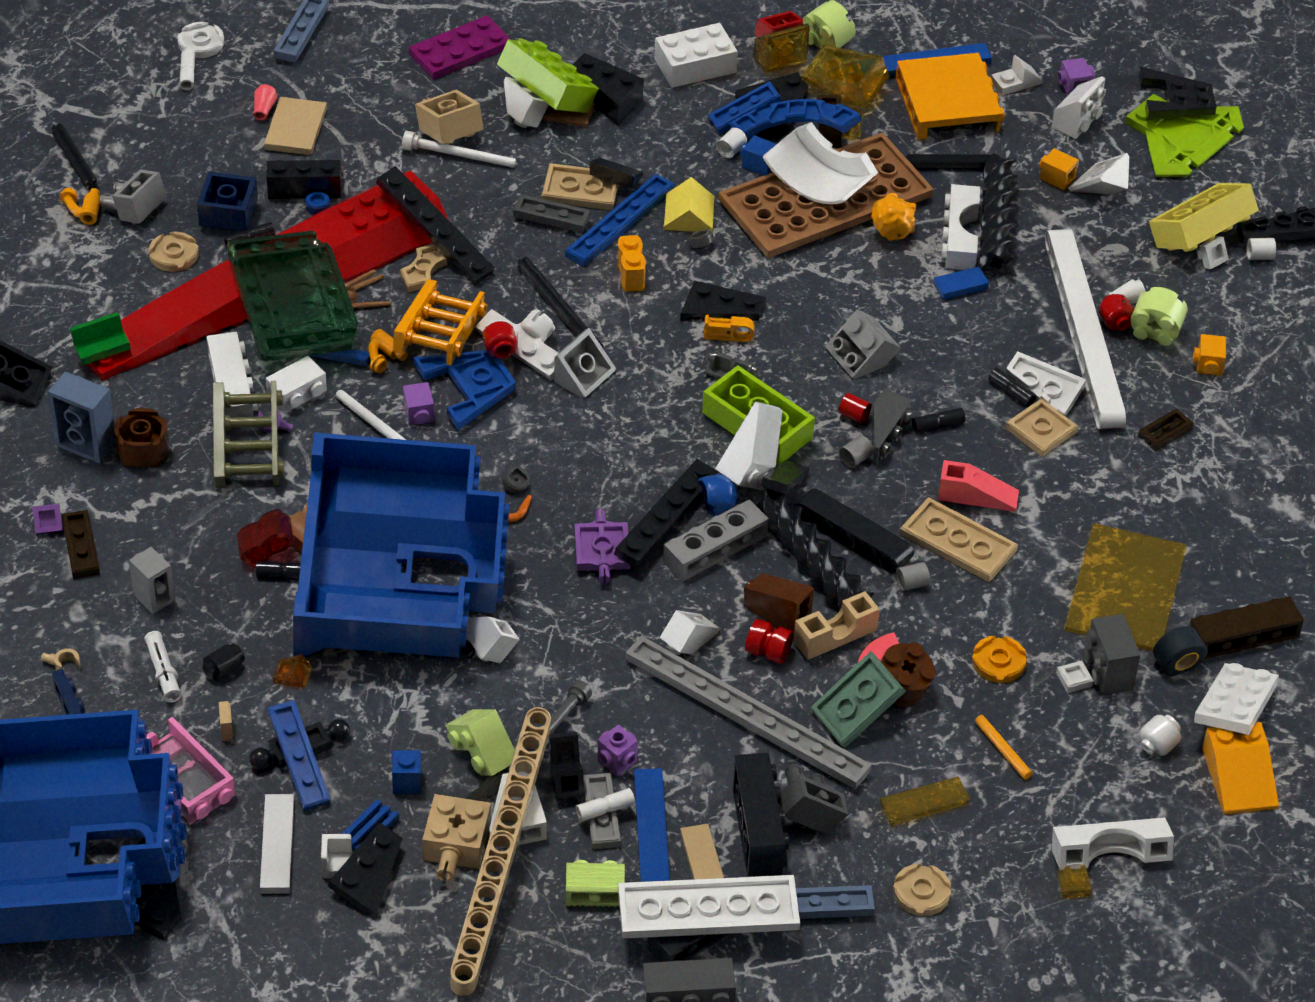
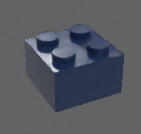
M208 172L197 202L199 226L234 231L248 230L258 201L256 177Z

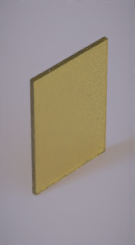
M1093 523L1064 630L1086 635L1087 631L1090 630L1093 618L1124 614L1136 646L1153 651L1157 641L1165 634L1187 544Z

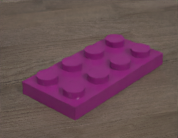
M486 15L409 46V55L434 80L502 52L507 40L511 39Z

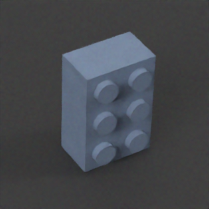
M64 372L48 391L55 444L57 447L101 463L116 445L110 389L88 381L81 376Z

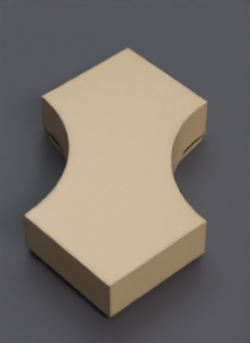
M435 244L416 248L417 257L414 262L409 266L401 268L400 277L407 292L421 290L427 279H431L436 270L447 265L446 255Z

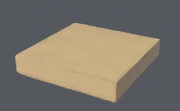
M1039 399L1007 421L1005 429L1043 457L1078 433L1079 426L1043 399Z

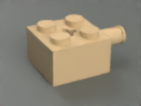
M458 90L427 98V100L423 99L415 104L419 130L441 144H451L455 139L470 137L475 132L484 130L480 103Z
M434 794L422 845L423 860L439 863L438 870L436 871L438 879L444 881L445 874L448 873L446 880L447 882L452 881L455 876L456 866L480 869L491 824V803Z

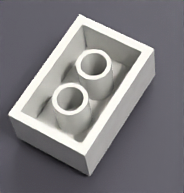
M716 23L656 37L654 59L671 88L736 73L738 51L722 25Z

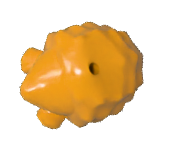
M889 193L874 203L871 218L876 230L883 237H886L889 241H897L915 232V203L905 202L903 199L898 198L896 193Z

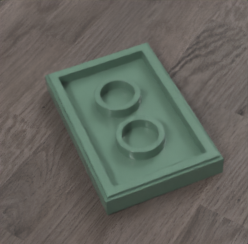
M870 651L810 708L840 745L846 748L902 696L906 690L879 658Z

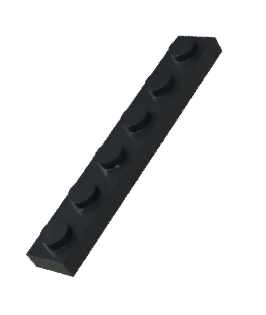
M396 166L377 178L376 184L474 285L493 273L495 267Z
M696 459L615 548L614 555L637 568L703 494L702 486L697 483L698 479L718 474L719 471Z

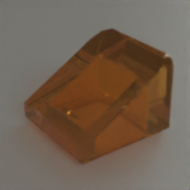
M302 654L280 659L272 681L276 684L306 687L312 666Z

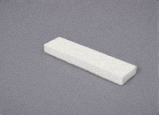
M265 794L260 878L261 894L290 893L294 794Z

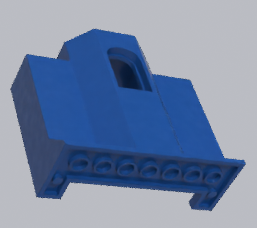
M314 433L298 592L295 595L293 613V659L299 660L326 647L459 657L460 647H466L468 611L496 613V603H502L510 504L504 503L505 492L478 490L481 456H475L476 445ZM413 557L462 562L468 567V577L460 576L459 585L456 586L411 583ZM402 562H407L406 573H401Z
M138 710L0 720V944L133 934L134 922L139 921V907L136 904V898L141 897V885L173 883L180 876V864L185 863V850L182 846V840L187 839L186 824L182 823L181 812L183 784L178 782L177 764H172L169 753L152 754V741L147 739L146 721H141ZM127 837L146 839V844L121 846L119 863L85 865L88 840Z

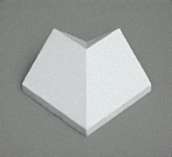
M1124 153L1095 163L1068 187L1069 191L1114 194L1127 190L1129 155Z

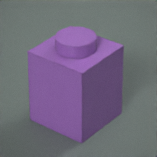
M429 383L403 386V404L408 424L416 425L434 422V403Z

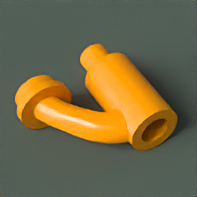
M65 188L60 192V201L68 207L73 215L80 218L81 222L92 225L97 221L101 197L98 189L92 188L85 195L82 207L76 204L78 196L74 189Z
M377 329L371 335L368 346L371 360L370 370L377 373H382L388 365L385 356L382 354L378 355V349L392 359L398 358L401 361H405L408 357L406 351L403 354L393 352L394 338L382 329Z

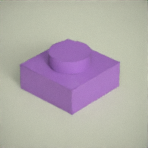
M60 503L32 507L35 533L63 530Z

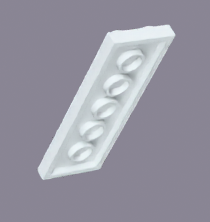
M794 875L618 883L622 939L800 929Z

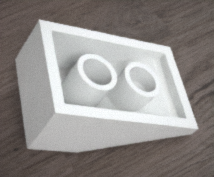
M755 401L715 469L739 486L762 490L764 488L761 486L763 476L776 467L783 410L776 406Z

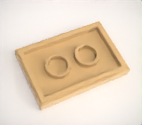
M280 97L264 142L265 150L312 156L327 110V102Z
M550 163L541 199L572 206L613 210L619 184L590 175V168Z

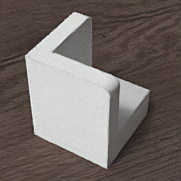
M322 834V878H332L352 855L350 834Z

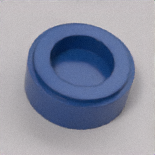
M323 192L310 193L305 199L306 210L311 214H316L330 207L329 196Z

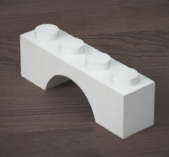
M951 184L950 194H945L944 208H949V210L944 211L943 225H948V227H943L942 241H946L947 244H942L941 258H946L945 268L967 270L975 268L978 236L967 232L962 226L978 219L980 187Z
M1165 818L1053 827L1052 853L1060 870L1088 868L1089 863L1095 857L1113 852L1135 856L1144 863L1173 860L1174 835Z

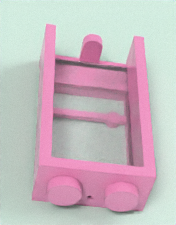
M171 717L168 719V735L158 740V736L154 732H150L147 734V739L152 741V754L169 753L172 764H177L178 782L183 784L181 812L187 823L191 825L198 819L205 818L209 812L218 806L228 803L235 796L234 778Z

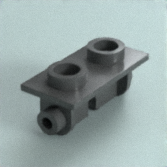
M717 350L709 353L708 361L710 363L704 371L705 374L721 378L739 365L756 378L761 373L758 367L755 366V363H749L737 358L733 362L731 356L720 353Z

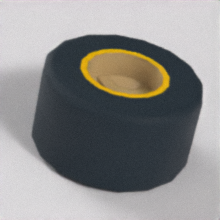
M1181 626L1169 631L1157 641L1153 649L1157 662L1165 674L1171 677L1194 670L1203 662L1208 652L1197 631L1190 626Z

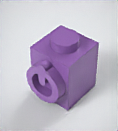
M1084 58L1063 60L1061 69L1057 73V78L1068 96L1078 85L1095 79V71L1092 65H1087Z

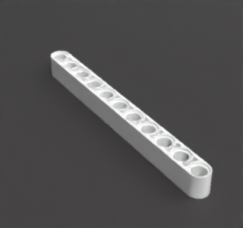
M1072 229L1047 230L1045 234L1046 250L1082 377L1086 379L1085 387L1098 429L1124 428L1126 424L1125 408Z

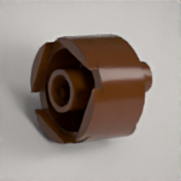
M135 408L129 410L128 415L123 418L120 416L116 420L114 433L117 454L124 466L158 467L163 463V459L169 452L168 429L164 417H160L154 409Z
M915 642L910 644L899 643L889 647L880 660L906 690L894 702L900 708L912 707L919 703L936 676L933 661L924 651L923 647Z

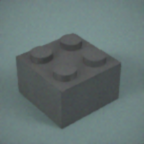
M1124 614L1093 618L1090 630L1086 633L1087 646L1083 649V658L1085 663L1091 667L1094 685H1098L1101 695L1132 691L1141 655Z

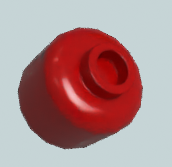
M1121 294L1106 296L1099 306V314L1106 327L1112 331L1127 329L1131 325V316L1134 308L1128 298Z
M496 321L488 325L483 331V342L487 353L491 357L505 359L516 351L518 341L515 331L509 323Z

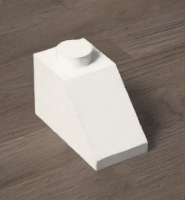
M505 77L504 88L507 113L515 119L514 123L523 128L527 126L537 128L549 104L517 79Z
M676 610L660 638L667 643L666 648L677 655L681 653L693 654L718 634L721 628L702 614Z

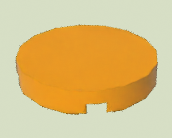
M996 635L988 636L980 640L975 645L972 656L975 671L986 680L996 683H1007L1018 679L1024 673L1027 662L1026 651L1018 641L1003 636V638H996Z

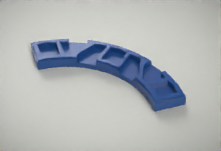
M796 99L770 104L771 107L757 112L756 109L735 119L729 125L731 129L739 128L748 139L770 127L793 122L824 124L845 133L861 122L862 118L859 113L841 104L833 105L825 103L824 100Z

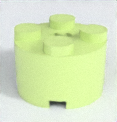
M829 0L803 17L806 32L804 33V39L809 45L814 44L820 48L825 56H829L855 37L856 29L853 20L849 22L846 17L848 12L840 3Z
M1152 287L1148 292L1144 290L1141 292L1131 316L1134 336L1141 340L1146 338L1157 340L1164 346L1171 345L1172 341L1179 335L1188 311L1185 301L1182 303L1177 298V293L1166 288Z

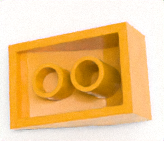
M1256 722L1249 735L1216 727H1207L1202 750L1223 815L1278 809L1279 802L1269 744L1262 723Z

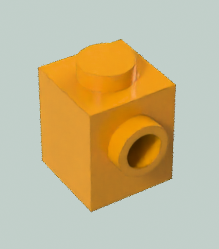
M1054 148L1048 155H1044L1039 163V168L1041 169L1039 179L1065 190L1076 178L1079 159Z
M1201 334L1199 345L1194 347L1193 362L1197 363V373L1222 376L1226 360V337Z

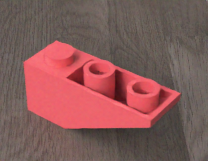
M943 461L938 500L1016 512L1018 489L971 464Z

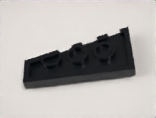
M1306 206L1297 208L1294 213L1287 214L1285 211L1276 213V216L1271 219L1263 216L1237 223L1236 231L1243 244H1247L1249 238H1274L1276 243L1315 238V207L1308 209Z

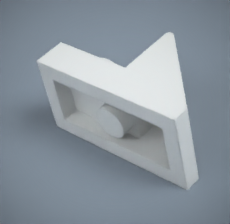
M1016 55L1013 56L1012 69L991 74L993 86L1001 96L1040 85L1043 81L1029 64Z

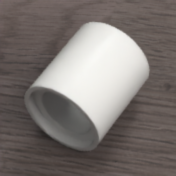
M732 128L717 141V151L725 158H732L742 148L744 143H747V137L739 128Z
M1274 238L1248 239V260L1275 259L1276 242Z

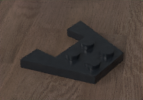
M1140 67V84L1164 87L1167 101L1147 100L1145 106L1147 119L1215 115L1217 106L1212 84Z

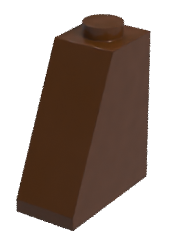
M761 573L756 579L750 580L744 587L743 606L767 622L772 623L776 628L781 626L794 632L795 621L812 614L814 588L809 585Z

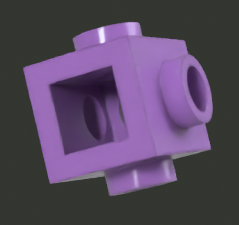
M617 725L610 731H605L598 739L597 761L617 777L637 762L638 741L631 732L624 730L620 725Z

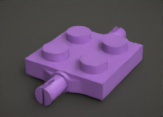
M599 508L594 511L595 521L574 524L577 571L599 570V582L604 584V575L605 583H609L611 580L609 570L630 569L631 565L614 555L615 548L628 535V522L614 523L606 521L605 509L601 508L600 516Z

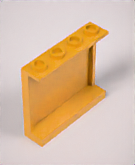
M979 53L897 61L896 81L917 140L927 139L928 128L991 121L996 132H1000L1001 122L1005 118L1004 109L998 104V94L993 91L992 78L988 77L986 63L982 62Z

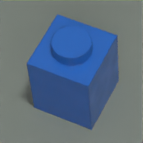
M754 135L741 148L742 167L761 175L770 174L772 170L764 161L763 155L776 144Z
M392 750L393 794H421V750Z

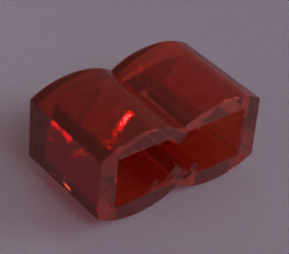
M274 509L262 515L257 522L250 523L241 528L237 533L240 559L251 567H255L257 561H267L273 554L280 553L289 548L294 542L290 517L280 509Z

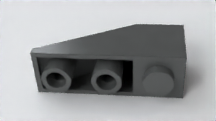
M885 388L873 404L871 425L872 446L874 449L873 465L875 466L878 465L883 457L886 458L888 456L891 444L899 440L904 425H909L914 415V411L911 410L912 399Z

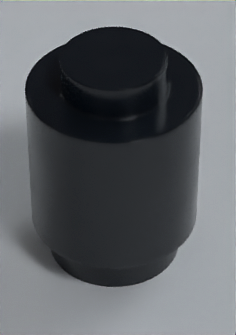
M234 643L230 645L225 644L203 658L202 669L208 678L219 681L239 669L245 661V657L238 645Z

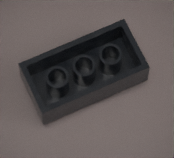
M769 753L735 755L732 792L747 877L781 876L783 867L788 865L786 850H789V836L787 832L783 833L782 827H785L784 810L778 807V804L781 803L780 787H775L774 781H777L776 764H771Z

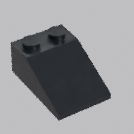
M0 340V401L35 407L53 367Z

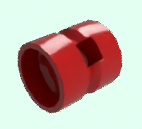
M757 618L749 630L745 643V652L757 656L766 654L768 660L783 664L791 649L794 632L781 626L774 629L772 623Z

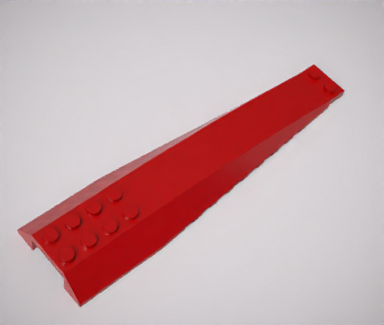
M411 170L404 172L403 174L448 219L439 197ZM375 185L310 216L293 227L224 261L121 319L122 327L130 342L131 349L87 365L101 381H104L122 371L131 370L178 351V346L187 344V346L193 345L204 336L220 334L221 329L230 325L237 327L244 324L243 320L252 316L256 318L266 315L267 310L278 307V309L288 306V302L300 298V300H304L310 297V293L321 289L323 292L333 288V284L342 280L345 283L373 269L377 270L416 251V248L432 243V240L378 185Z

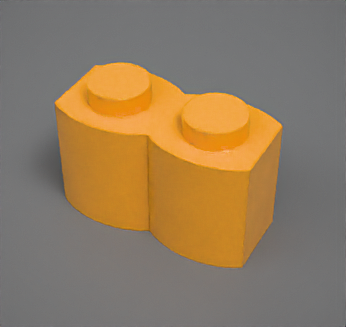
M638 235L620 236L618 240L617 266L621 273V287L625 292L643 291L645 287L646 260L642 254L643 243Z

